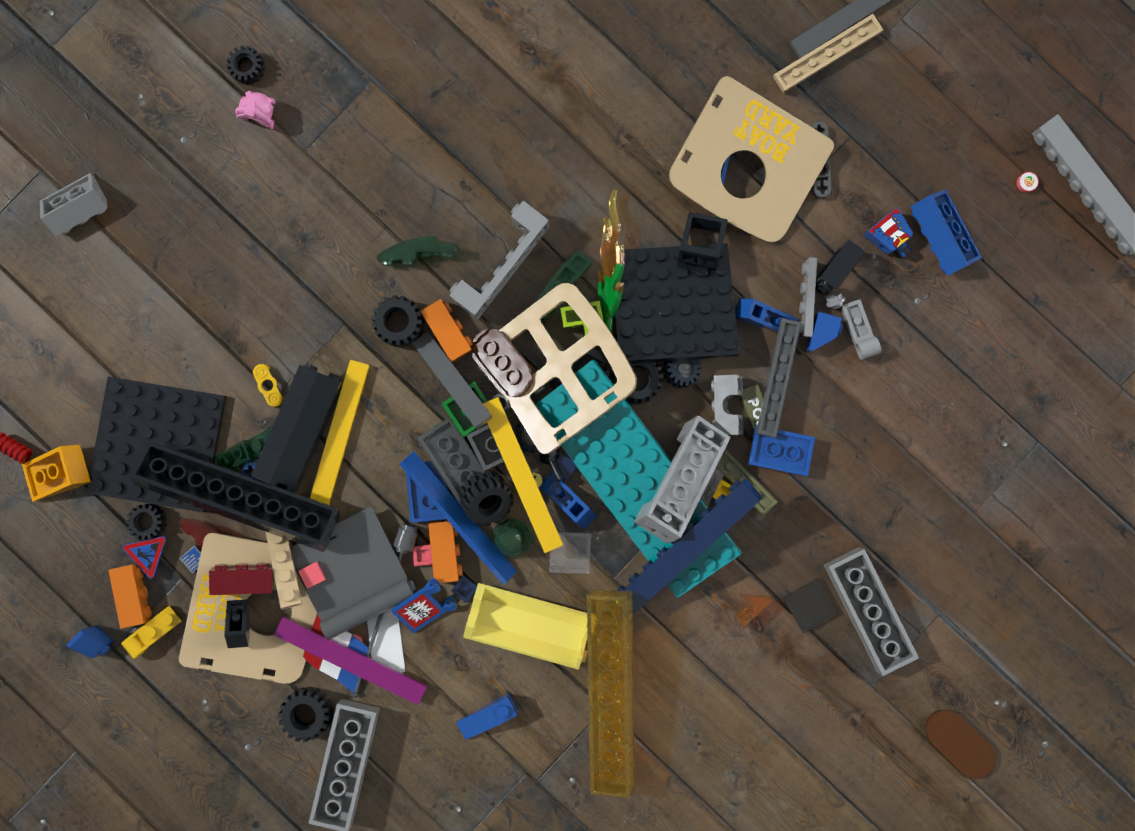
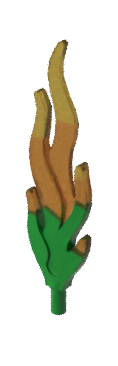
M617 188L613 189L610 197V219L603 218L604 229L600 248L603 271H598V301H600L605 324L612 334L613 319L616 318L615 312L618 310L623 294L624 282L620 281L625 260L624 244L618 243L620 220L616 210Z

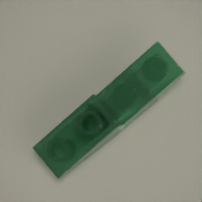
M425 236L393 245L377 255V260L383 266H394V263H402V266H414V263H419V255H422V258H433V255H441L442 258H453V255H458V247L456 244H438L437 236Z
M576 250L567 262L565 261L535 302L562 283H569L575 286L592 265V261ZM559 306L541 319L542 324L545 325Z
M272 427L216 455L215 458L218 465L233 471L247 463L258 460Z

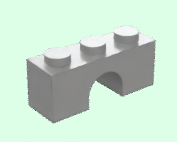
M714 376L711 388L712 392H714L712 410L715 412V420H713L712 425L727 435H744L743 415H733L728 410V401L732 397L743 396L742 376Z

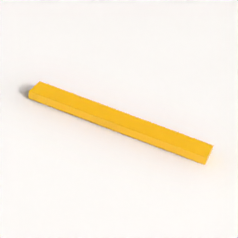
M353 360L349 362L310 499L329 506L370 368L368 364Z
M497 397L483 403L493 417L487 422L544 553L562 546V540L499 398Z

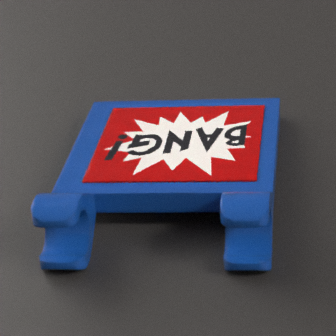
M435 578L429 580L424 588L391 609V612L413 634L445 612L454 611L458 607L453 596L447 597L441 605L431 595L441 590L438 585L439 582Z

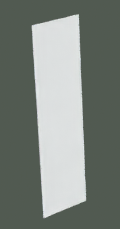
M389 609L383 614L371 650V657L402 673L405 672L399 619ZM379 615L367 621L369 641H371Z

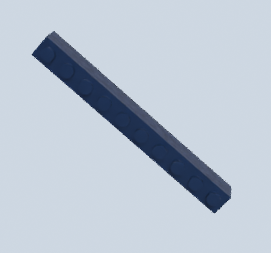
M746 479L742 482L737 480L729 487L731 492L726 496L721 494L714 501L716 505L712 509L707 507L699 515L701 517L699 521L695 522L693 520L688 524L685 529L686 532L681 538L671 542L672 545L668 549L664 546L656 554L658 557L656 560L652 561L650 559L642 567L643 571L640 574L636 572L628 579L630 583L626 587L621 585L614 592L616 596L612 600L608 597L600 605L602 609L598 614L614 631L760 502L763 496Z

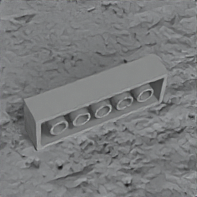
M858 547L824 564L876 672L884 676L919 659L865 549Z
M341 699L337 703L308 824L338 831H349L351 829L378 720L379 707Z

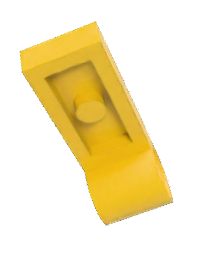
M168 606L126 638L121 644L130 656L135 659L180 624L182 620L173 608Z

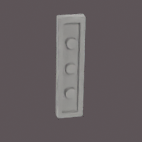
M810 257L802 264L801 271L802 275H804V282L801 283L800 293L803 294V302H800L799 313L802 314V321H799L801 322L799 333H801L800 338L809 339L813 335L817 258Z

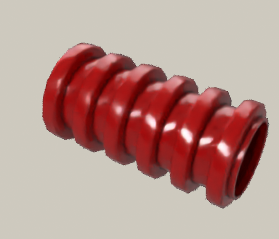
M0 433V452L8 455L9 458H13L14 461H18L19 464H24L31 458L32 449L27 448V446L22 445L15 439H11L5 433Z

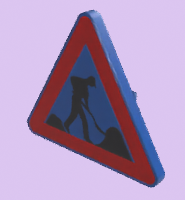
M161 536L123 545V550L149 578H154L167 538Z

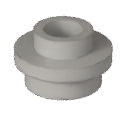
M841 292L834 293L826 298L827 307H832V309L839 308L843 305L846 298L842 296Z

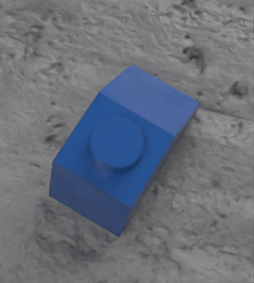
M822 312L816 313L813 319V335L808 339L805 352H812L835 339L837 335H840L843 329V324H841L842 318Z
M94 625L80 630L66 646L93 659L98 656L103 657L111 649L109 646L113 640L98 625Z

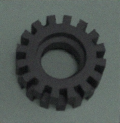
M242 45L240 50L237 47L234 48L235 53L230 52L231 58L227 57L226 60L229 63L226 64L229 69L228 72L241 84L249 85V82L255 84V79L260 81L259 76H264L265 73L262 70L266 68L261 55L254 48L251 49L250 46L245 48ZM244 59H250L253 62L252 68L247 72H242L239 68L241 61Z
M155 504L135 506L136 508H132L130 510L131 513H128L126 516L129 517V520H126L125 523H129V526L126 527L127 530H131L129 534L131 536L135 535L136 539L141 540L160 536L159 533H163V527H166L167 524L164 523V520H167L166 517H163L164 511H160V507L154 506ZM144 514L150 515L153 519V525L150 529H143L140 526L139 521Z

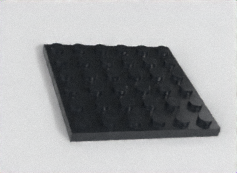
M724 243L722 246L717 269L678 262L680 246L610 251L612 275L616 264L624 265L618 291L623 294L618 310L615 312L617 343L629 363L739 356L728 243ZM717 244L692 246L716 250Z
M108 376L89 476L91 482L88 483L87 493L206 512L204 509L139 487L133 483L130 475L148 441L214 464L226 396Z

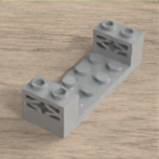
M524 201L520 205L517 203L511 211L512 224L524 233L517 242L519 246L515 251L512 249L505 258L507 261L503 266L499 265L493 273L495 277L491 282L487 281L481 288L482 293H478L463 280L459 283L456 282L450 289L451 294L449 296L477 320L549 229V220Z
M696 416L685 423L677 438L681 445L653 499L642 505L634 523L667 544L681 538L731 437L700 416Z

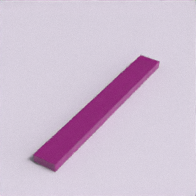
M285 616L282 618L274 636L417 705H419L427 688V685L337 641L327 640L324 635Z

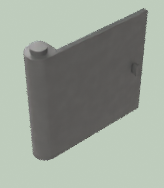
M372 506L337 523L324 552L299 543L291 547L295 570L321 620L320 627L327 640L397 606L417 591L413 580L409 581ZM318 561L326 580L307 589L298 571Z

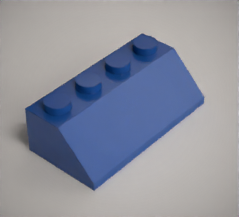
M946 189L934 193L910 206L913 217L921 226L922 234L930 243L932 253L937 256L940 268L947 276L982 258Z

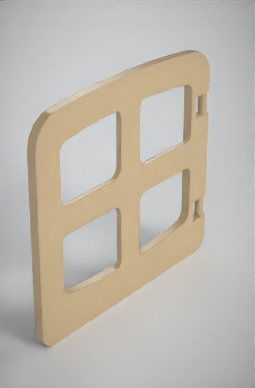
M562 283L556 286L499 330L511 342L523 332L529 330L547 359L546 365L533 374V383L525 394L519 397H508L505 395L537 449L543 454L553 452L569 438L575 436L608 412L613 406L630 396L635 390L637 381L636 375L606 324L579 289L569 283ZM567 302L586 325L589 332L565 351H560L543 326L541 319L560 304ZM600 346L617 377V383L598 398L592 400L573 372L572 365L593 348ZM557 377L561 380L577 405L578 412L558 427L553 428L534 404L531 395L550 380ZM615 393L617 398L608 404L606 398ZM564 429L567 434L558 440L555 435Z

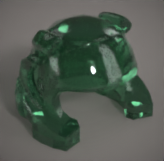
M513 518L505 519L504 522L497 524L492 530V533L495 535V546L501 553L506 554L508 559L520 556L519 554L527 551L530 546L531 531L526 523Z

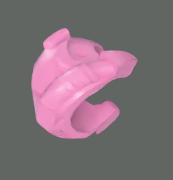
M248 91L246 96L241 98L239 106L235 110L236 118L248 121L250 118L267 128L273 129L275 121L271 120L274 108L272 104H275L276 101L265 94Z

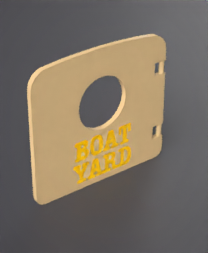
M725 76L717 83L710 99L672 164L669 179L674 188L717 217L728 219L729 224L766 242H776L787 232L830 156L834 143L827 136L738 81ZM716 96L722 98L718 108L712 106ZM686 150L692 153L687 164L681 161ZM737 151H749L757 155L763 162L766 172L765 182L760 191L754 196L745 199L729 194L721 181L723 163L732 153Z
M219 533L207 534L203 541L179 655L180 664L189 668L211 670L213 672L269 680L283 684L296 681L301 676L306 662L303 657L305 650L274 636V634L263 635L250 628L249 647H227L224 636L227 601L248 599L251 594L209 595V570L215 567L216 564H227V567H236V564L247 563L248 566H256L257 563H269V566H272L268 543ZM296 572L302 605L291 607V620L312 629L317 612ZM274 577V589L277 590L276 582H275V577ZM201 658L213 659V664H200ZM264 668L276 670L275 676L264 675Z

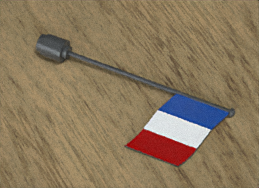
M406 523L399 527L393 545L396 547V551L399 552L398 559L400 562L403 554L413 551L418 535V528ZM384 612L378 616L369 647L348 631L332 638V640L370 657ZM316 614L312 630L324 635L320 627L321 620L318 614ZM304 651V659L313 667L337 679L351 691L353 697L359 696L358 690L362 681L361 677Z

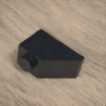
M248 599L227 601L224 633L227 647H249Z

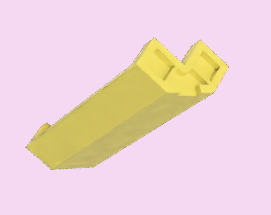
M478 583L463 638L579 670L581 662L585 663L588 651L585 650L588 635H593L595 624L592 623V614Z

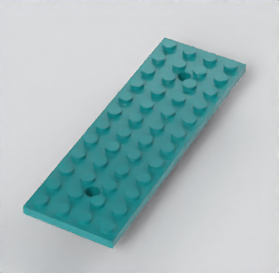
M595 359L575 373L592 400H595L614 386ZM563 384L536 404L539 411L553 428L558 427L578 412L577 405ZM612 393L606 398L608 404L617 398L616 394ZM624 399L582 431L561 444V447L646 559L654 561L658 558L656 554L664 546L668 549L672 543H665L634 523L642 505L653 499L672 460ZM563 429L555 436L559 440L567 433ZM701 499L688 524L693 520L695 522L701 519L699 515L707 508ZM725 532L672 579L667 586L674 596L678 598L740 556L742 552Z

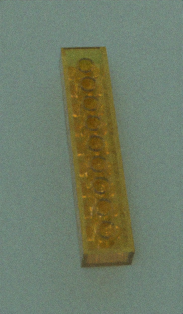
M592 590L587 594L590 794L630 798L635 789L632 591Z

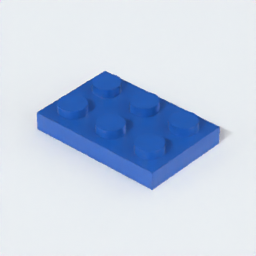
M757 425L755 426L748 465L808 476L815 437L778 430L777 438H770L756 434Z
M425 461L426 466L448 490L446 483L433 463ZM406 473L411 523L446 519Z

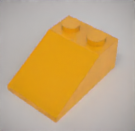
M80 444L57 447L22 464L32 502L78 488L91 482Z

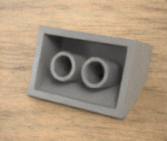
M89 173L40 200V219L56 237L60 234L68 233L72 227L78 224L86 223L92 216L102 214L108 208L107 199L93 174Z

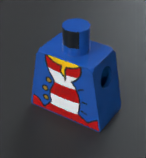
M895 208L863 234L886 255L896 249L904 258L912 251L905 241L913 235V232L898 208Z

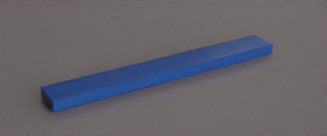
M413 451L399 465L503 585L507 583L517 570L481 528L469 520L462 506Z

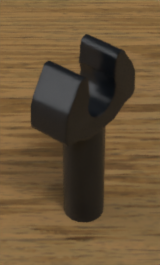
M555 449L551 452L550 457H548V454L540 452L541 463L550 465L557 482L563 481L564 477L557 463V459L560 456L559 450Z

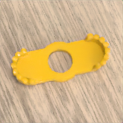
M259 364L253 369V375L258 383V390L263 394L268 405L278 408L282 406L284 396L281 395L277 381L269 371L270 367L265 364ZM265 380H271L273 383V388L270 391H265L262 387Z

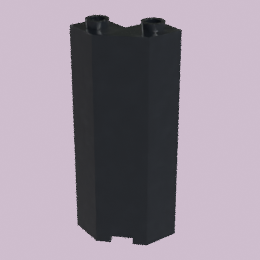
M308 363L306 367L299 365L251 477L273 486L279 485L292 492L298 491L341 392L343 382L339 381V376L329 373L328 376L317 372V367Z

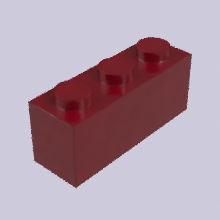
M239 563L236 564V567H227V564H216L215 567L209 570V595L273 593L274 572L273 567L269 566V563H257L256 566Z

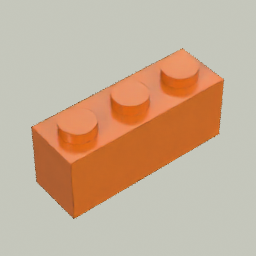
M439 299L420 311L452 363L472 352L471 346H473V343L468 335L464 337L460 330L463 327L459 320H454L450 315L453 310L448 302L443 303Z
M448 521L429 523L433 576L439 583L459 581L460 576H463L462 564H458L461 548L460 544H456V536H459V533Z
M137 564L108 570L120 629L150 621L152 611L147 604L148 591L143 584L144 572Z

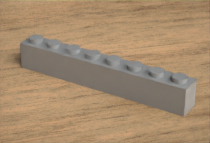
M1057 114L1031 133L1034 136L1035 142L1045 150L1048 159L1055 163L1059 173L1069 181L1072 190L1079 194L1083 204L1093 212L1096 221L1103 225L1107 235L1117 243L1119 251L1126 256L1135 254L1134 211Z

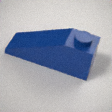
M739 298L735 310L737 319L778 333L782 318L793 321L798 320L794 316L755 299Z
M553 472L545 478V485L542 489L584 530L597 515L563 481L557 482Z
M509 693L456 721L466 740L515 717L518 709Z

